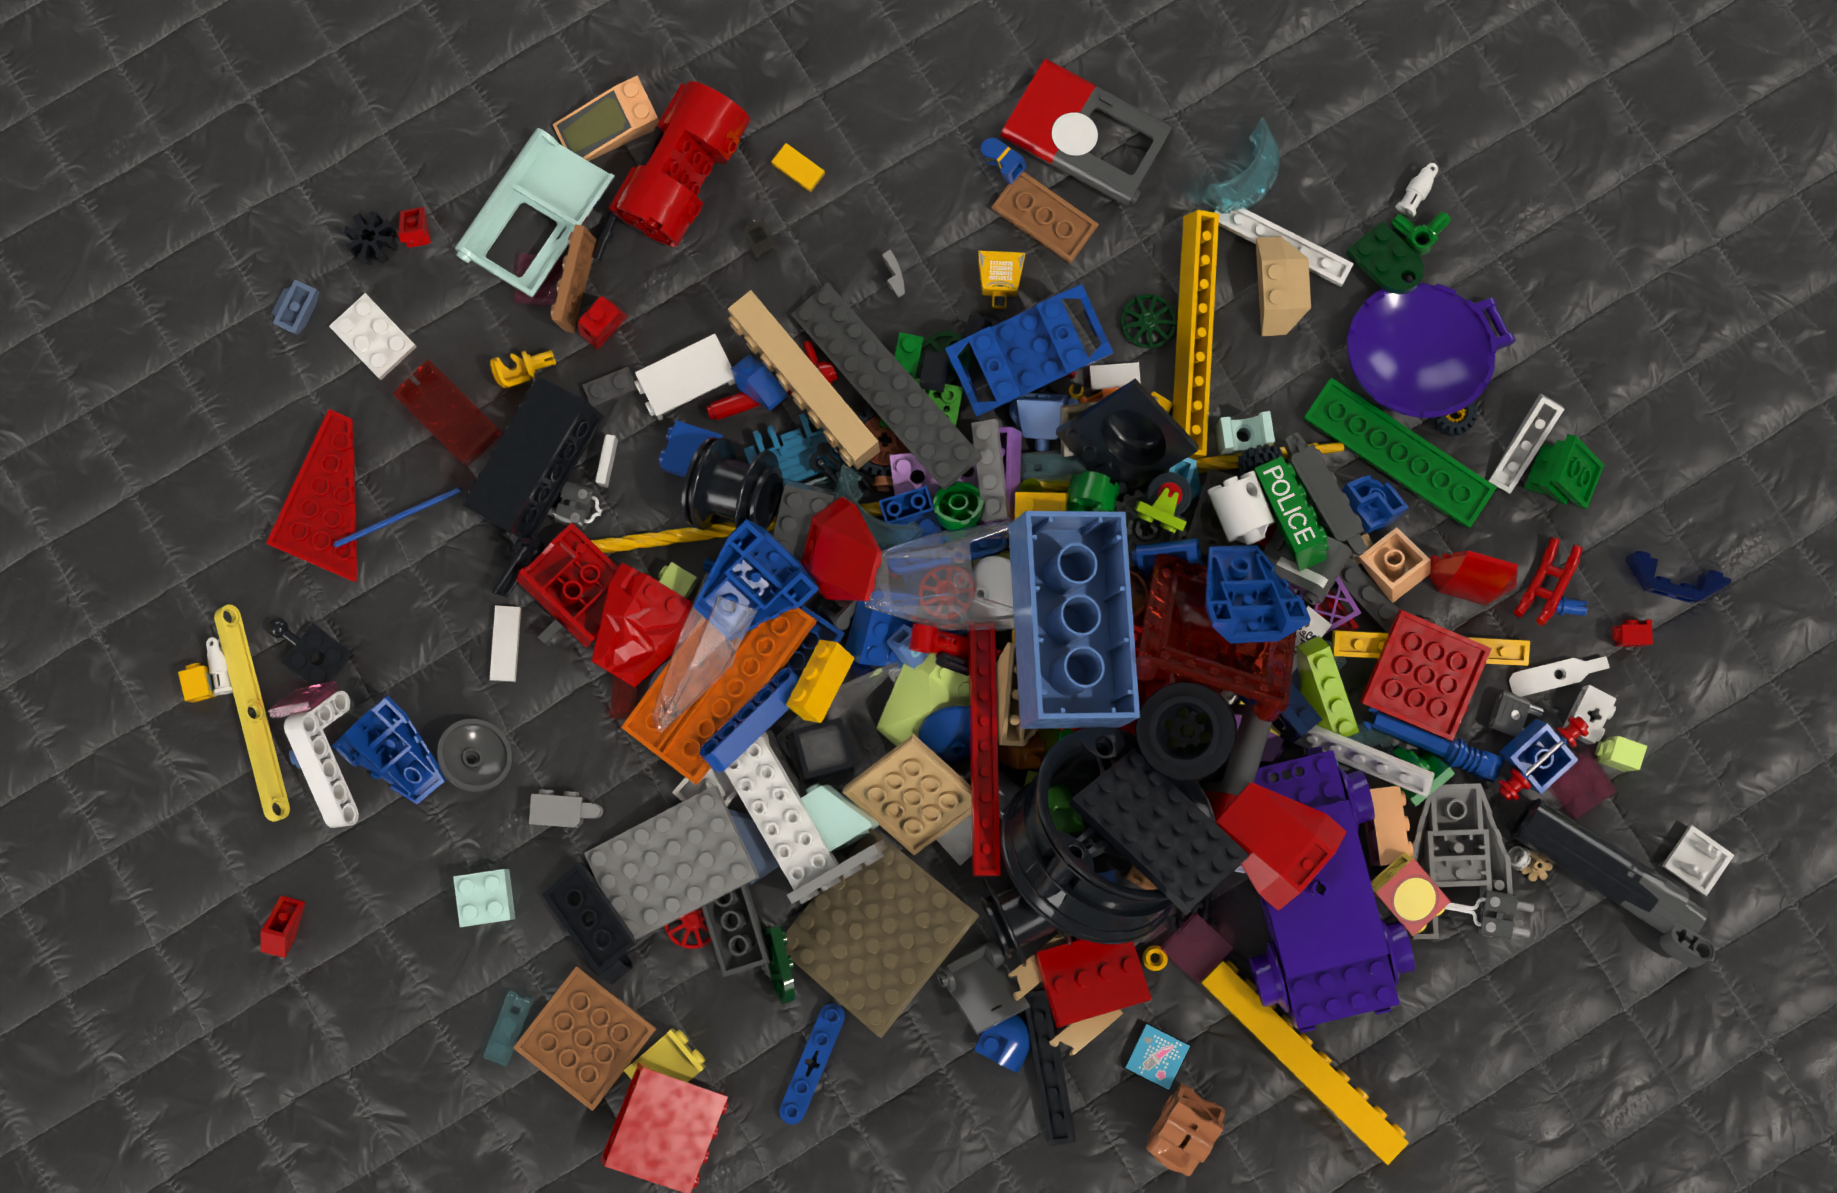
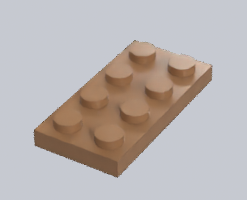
M576 224L574 231L569 235L568 244L570 247L568 255H565L562 267L564 271L562 279H559L557 283V300L551 307L552 320L565 332L573 334L575 333L591 269L592 256L597 244L596 238L585 226Z

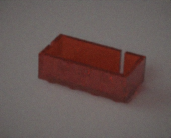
M427 359L412 374L420 384L416 386L408 378L392 394L462 464L468 467L502 432Z

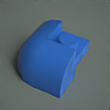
M1371 475L1363 476L1347 483L1341 491L1347 495L1350 502L1349 505L1354 514L1360 517L1362 528L1366 534L1374 530L1380 531L1409 508L1388 482L1383 484L1378 480L1372 479Z
M1016 1014L983 1031L974 1051L1019 1073L1031 1049L1027 1021Z

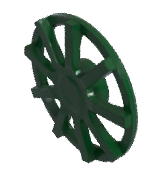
M1156 294L1138 295L1125 306L1121 316V327L1127 339L1134 345L1148 349L1156 348L1165 344L1172 337L1176 327V316L1172 305ZM1152 299L1149 311H1146L1141 300ZM1156 301L1165 306L1157 313H1154ZM1137 302L1142 313L1138 314L1129 310V308ZM1169 311L1171 320L1159 319V316ZM1126 314L1137 318L1138 322L1125 324ZM1159 324L1171 325L1168 335L1158 327ZM1139 326L1140 330L1133 339L1127 329ZM1154 330L1163 338L1162 341L1153 344L1152 331ZM1143 332H1148L1149 344L1138 342Z

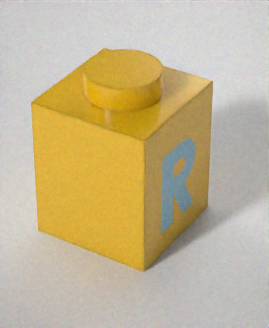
M194 663L185 666L186 670L178 672L185 701L194 703L217 696L213 695L212 692L215 688L213 677L209 674V667L201 666V663Z

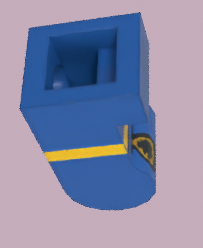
M988 138L982 143L981 152L986 163L1000 168L1003 179L1012 185L1027 167L1024 158L996 138Z

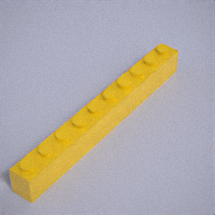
M1196 210L1183 216L1172 418L1198 444V452L1188 457L1191 459L1204 457L1207 452L1219 226L1218 213Z
M1219 960L1199 982L1382 1162L1389 1165L1409 1144L1404 1138L1406 1133L1396 1123L1391 1126L1385 1120L1388 1115L1379 1106L1376 1105L1373 1108L1366 1101L1369 1097L1359 1087L1354 1089L1348 1084L1350 1078L1341 1069L1335 1071L1329 1065L1332 1060L1321 1050L1317 1053L1311 1047L1313 1042L1304 1033L1298 1035L1292 1029V1021L1283 1014L1280 1017L1274 1011L1276 1005L1263 1007L1259 995L1256 993V986L1248 978L1243 981L1237 975L1240 970L1231 961L1228 960L1225 963L1223 960Z

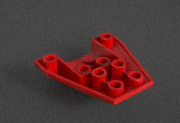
M839 497L812 517L801 564L818 585L819 589L817 592L825 599L869 601L870 595L875 588V576L877 569L881 565L882 552L856 504L846 497Z
M1253 782L1248 783L1216 820L1218 826L1250 855L1241 865L1257 893L1277 911L1282 909L1306 888L1336 853L1347 833L1328 814Z

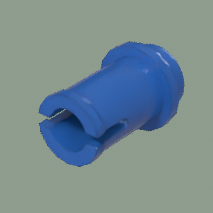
M1562 596L1555 613H1558L1560 616L1564 614L1585 616L1588 607L1583 606H1587L1588 603L1586 600H1572Z

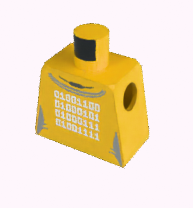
M978 251L982 295L992 296L993 309H1006L1007 297L1017 296L1025 253Z

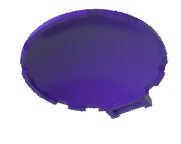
M1421 282L1415 290L1407 294H1392L1384 289L1379 290L1369 297L1358 312H1356L1348 332V359L1357 381L1378 403L1403 415L1435 418L1453 414L1464 409L1474 402L1489 384L1495 369L1496 350L1507 347L1516 341L1513 333H1509L1496 308L1497 303L1495 299L1489 298L1474 304L1470 300L1466 301L1455 293L1456 290L1440 284L1435 286L1422 284ZM1485 312L1488 313L1500 337L1496 338L1484 315Z

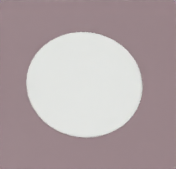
M1064 114L1053 125L1052 139L1057 148L1066 154L1074 156L1086 154L1093 149L1097 142V128L1094 122L1083 114Z

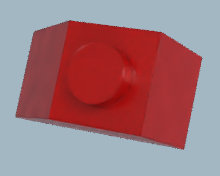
M280 896L261 930V952L283 958L286 957L296 938L305 907L304 901Z

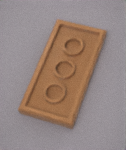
M1024 171L1012 185L1008 184L991 207V210L1070 265L1099 226L1093 219Z

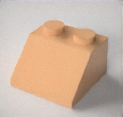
M1397 527L1359 556V560L1371 580L1392 603L1431 573V560Z

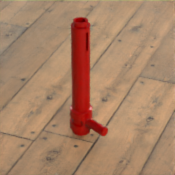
M804 342L802 346L806 356L826 380L833 384L832 381L837 380L832 361L827 363L825 361L818 362L812 342ZM790 390L787 392L788 396H791L792 392ZM739 392L710 402L711 405L706 406L710 419H716L717 421L761 406V404L745 393Z

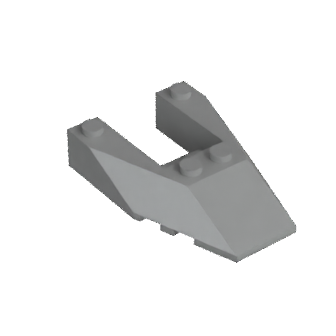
M1481 783L1441 785L1425 799L1413 842L1412 857L1438 887L1479 886L1480 898H1483L1485 890L1513 895L1511 859L1502 842L1501 833L1497 829L1492 816V810ZM1438 916L1429 921L1422 932L1414 936L1407 933L1409 939H1439Z

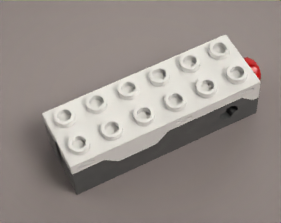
M772 730L765 731L725 772L792 888L796 890L847 859L841 849L830 852L800 799L807 795L804 785Z

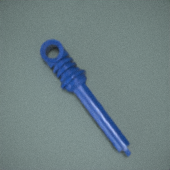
M1372 707L1367 709V711L1374 713L1370 723L1362 722L1366 730L1370 731L1371 728H1374L1441 756L1450 768L1460 767V769L1471 772L1475 777L1496 783L1505 760L1504 758L1468 746L1461 738L1448 741L1383 714Z

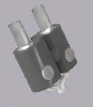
M567 481L560 492L561 503H558L557 508L551 507L547 514L555 517L556 523L567 526L573 523L578 529L585 530L588 523H591L596 516H601L602 509L599 508V500L596 497L597 490ZM595 503L597 512L591 516L590 510L594 507Z

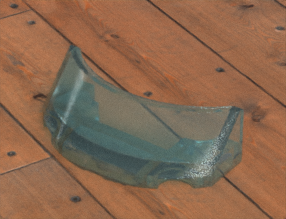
M1263 117L1259 120L1255 130L1249 137L1255 144L1252 152L1255 159L1250 166L1233 179L1222 183L1210 184L1204 193L1202 200L1221 214H1229L1231 211L1243 208L1246 210L1254 206L1266 196L1277 178L1280 166L1279 148Z
M842 465L836 487L837 499L839 497H846L856 504L880 550L893 551L898 548L913 546L925 530L914 521L906 525L891 524L881 521L866 512L858 503L859 499L863 496V492L858 487V481L861 480L862 476L854 469Z

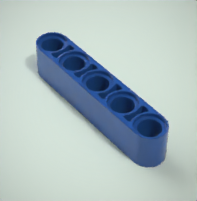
M784 668L778 672L704 743L699 754L715 772L719 773L726 770L789 709L786 703L799 680V677L791 668Z

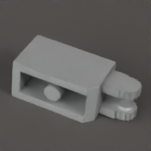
M539 789L538 794H531L529 824L578 828L583 824L584 818L599 819L603 815L602 806L595 803H585V798L579 797V792L564 791V796L554 795V790Z

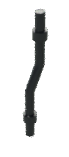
M655 127L649 144H646L643 151L645 155L641 165L646 166L664 133L660 127ZM611 211L603 229H600L597 239L599 240L592 256L600 261L607 244H610L614 236L612 232L618 219Z

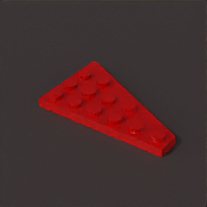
M328 409L266 544L356 583L358 580L357 539L338 548L333 546L334 542L357 532L354 420Z

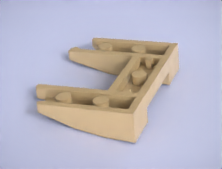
M1058 933L1034 953L1067 943L1062 935ZM1034 953L1026 959V967L1020 964L1008 974L1009 978L1017 976L1020 991L1013 993L1016 1001L1042 981ZM1117 1010L1067 1025L1049 1043L1056 1047L1059 1042H1062L1072 1047L1069 1055L1073 1056L1123 1013L1121 1010Z

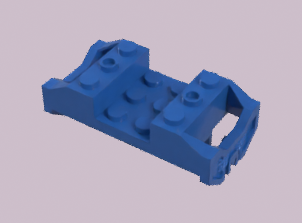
M1082 284L1036 304L1035 307L993 327L989 326L945 348L976 417L1114 354ZM1062 299H1080L1085 309L1083 313L1094 337H1098L1101 344L1089 358ZM968 343H970L996 401L979 402L974 383L966 366L963 367L958 356Z

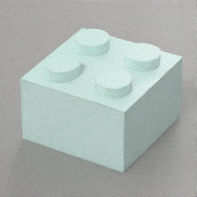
M509 869L453 876L460 927L515 919Z

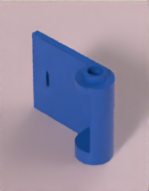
M1198 538L1137 545L1136 550L1132 551L1133 564L1138 565L1139 570H1143L1149 601L1165 602L1170 608L1205 604L1207 582Z

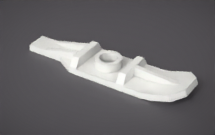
M1606 656L1589 661L1571 658L1515 672L1510 677L1509 683L1512 693L1522 697L1581 682L1589 673L1610 667ZM1556 670L1562 672L1563 676L1561 679L1555 678L1554 672Z

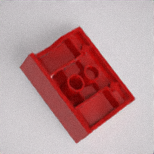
M571 523L550 542L546 549L530 565L519 571L516 581L582 645L589 649L596 641L597 632L600 629L602 610L605 607L608 584L617 571L618 566Z

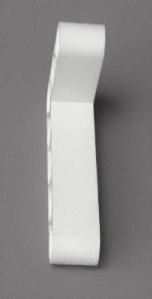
M344 691L330 692L317 696L290 715L284 723L287 738L323 819L330 828L352 826L356 824L359 817L356 804L323 731L325 727L349 710L350 698Z

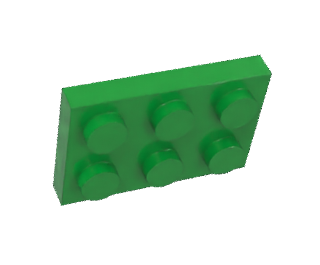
M1567 434L1565 441L1560 446L1556 464L1550 471L1549 480L1578 508L1587 509L1604 464L1577 436Z

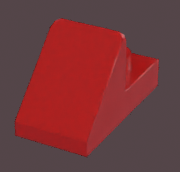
M424 207L400 211L398 235L400 242H405L408 248L427 245L431 242Z

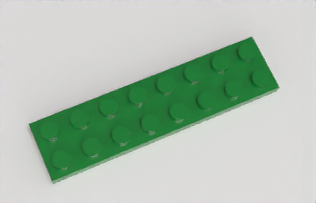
M1333 378L1329 379L1303 418L1304 421L1334 441L1342 443L1346 449L1467 529L1472 526L1497 488Z

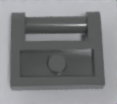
M823 597L815 606L814 613L823 619L826 618L833 622L834 626L838 629L844 630L850 624V618L855 613L858 601L828 600ZM833 604L841 608L838 613L830 610Z

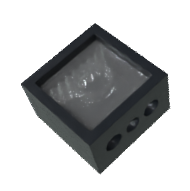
M842 717L792 730L806 783L854 770L855 765Z

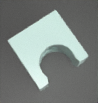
M1270 411L1261 412L1258 416L1241 420H1231V417H1222L1214 427L1219 456L1243 453L1244 451L1249 452V448L1253 447V449H1256L1257 445L1264 447L1265 444H1269L1271 447L1275 442ZM1237 432H1245L1248 435V441H1239Z

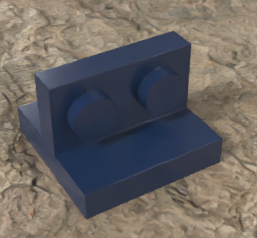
M1291 681L1275 691L1264 702L1272 706L1271 710L1275 712L1272 724L1281 732L1280 737L1284 739L1288 747L1323 720Z

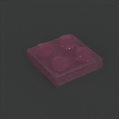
M1588 749L1577 755L1578 761L1551 785L1573 819L1579 818L1617 792Z

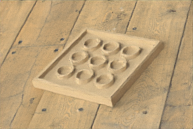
M914 734L845 785L842 790L843 794L876 819L885 831L913 855L920 852L972 814L971 785Z

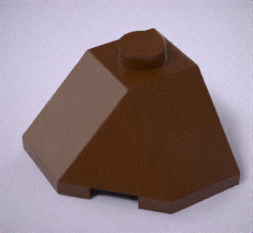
M1038 730L1025 746L999 745L998 742V765L1008 773L1033 771L1040 768L1045 747Z

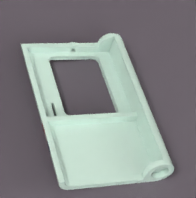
M536 128L456 245L455 249L458 251L456 256L468 264L470 261H473L533 298L568 247L569 235L574 231L575 224L583 225L615 178V175L607 173L560 145L544 130ZM526 203L556 221L557 227L522 277H516L487 259L486 254L519 205Z

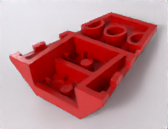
M1472 551L1454 552L1452 555L1442 554L1441 559L1436 555L1430 556L1431 573L1428 577L1439 593L1486 606L1516 589L1518 564Z

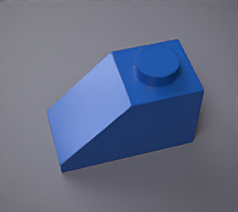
M750 354L731 368L738 389L769 411L788 396L769 369Z

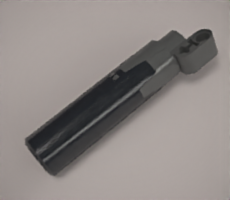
M1541 798L1533 800L1527 806L1513 829V837L1662 932L1663 934L1659 940L1662 949L1685 965L1697 968L1714 958L1715 948L1713 944L1698 934L1707 919L1708 911L1689 900L1687 891Z

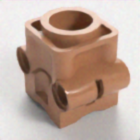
M1181 1082L1175 1093L1165 1103L1161 1116L1149 1132L1147 1150L1166 1168L1190 1176L1199 1162L1203 1163L1208 1157L1215 1141L1223 1131L1224 1124L1222 1122L1226 1109L1215 1102L1204 1100L1196 1094L1194 1089Z

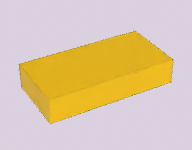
M787 143L771 161L774 167L810 193L825 175L823 169Z

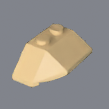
M1281 236L1256 238L1261 337L1286 335L1311 309L1309 260Z
M1008 642L996 662L997 736L999 745L1025 746L1038 729L1020 728L1015 643Z

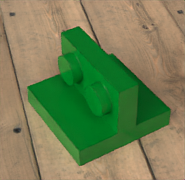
M1556 440L1555 445L1543 443L1539 448L1524 488L1529 492L1548 495L1557 503L1567 505L1569 498L1549 480L1550 471L1556 464L1560 446L1564 441Z
M1401 746L1392 752L1396 758L1435 773L1430 794L1455 775L1447 764L1429 751L1420 758L1412 750L1407 752ZM1400 787L1401 791L1405 792L1406 799L1415 806L1427 798Z

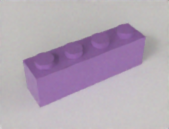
M999 427L1010 519L985 522V527L1009 531L1008 526L1015 521V492H1020L1022 432L1013 427Z

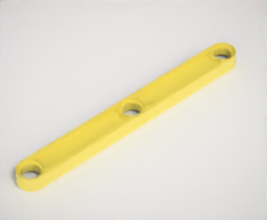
M228 604L215 612L214 619L223 655L225 656L227 671L263 812L268 820L276 822L289 815L290 806L241 614L235 606ZM224 611L230 613L232 617L231 623L224 619ZM248 707H252L256 711L255 719L249 716ZM274 803L280 806L281 813L279 816L273 812L272 806Z

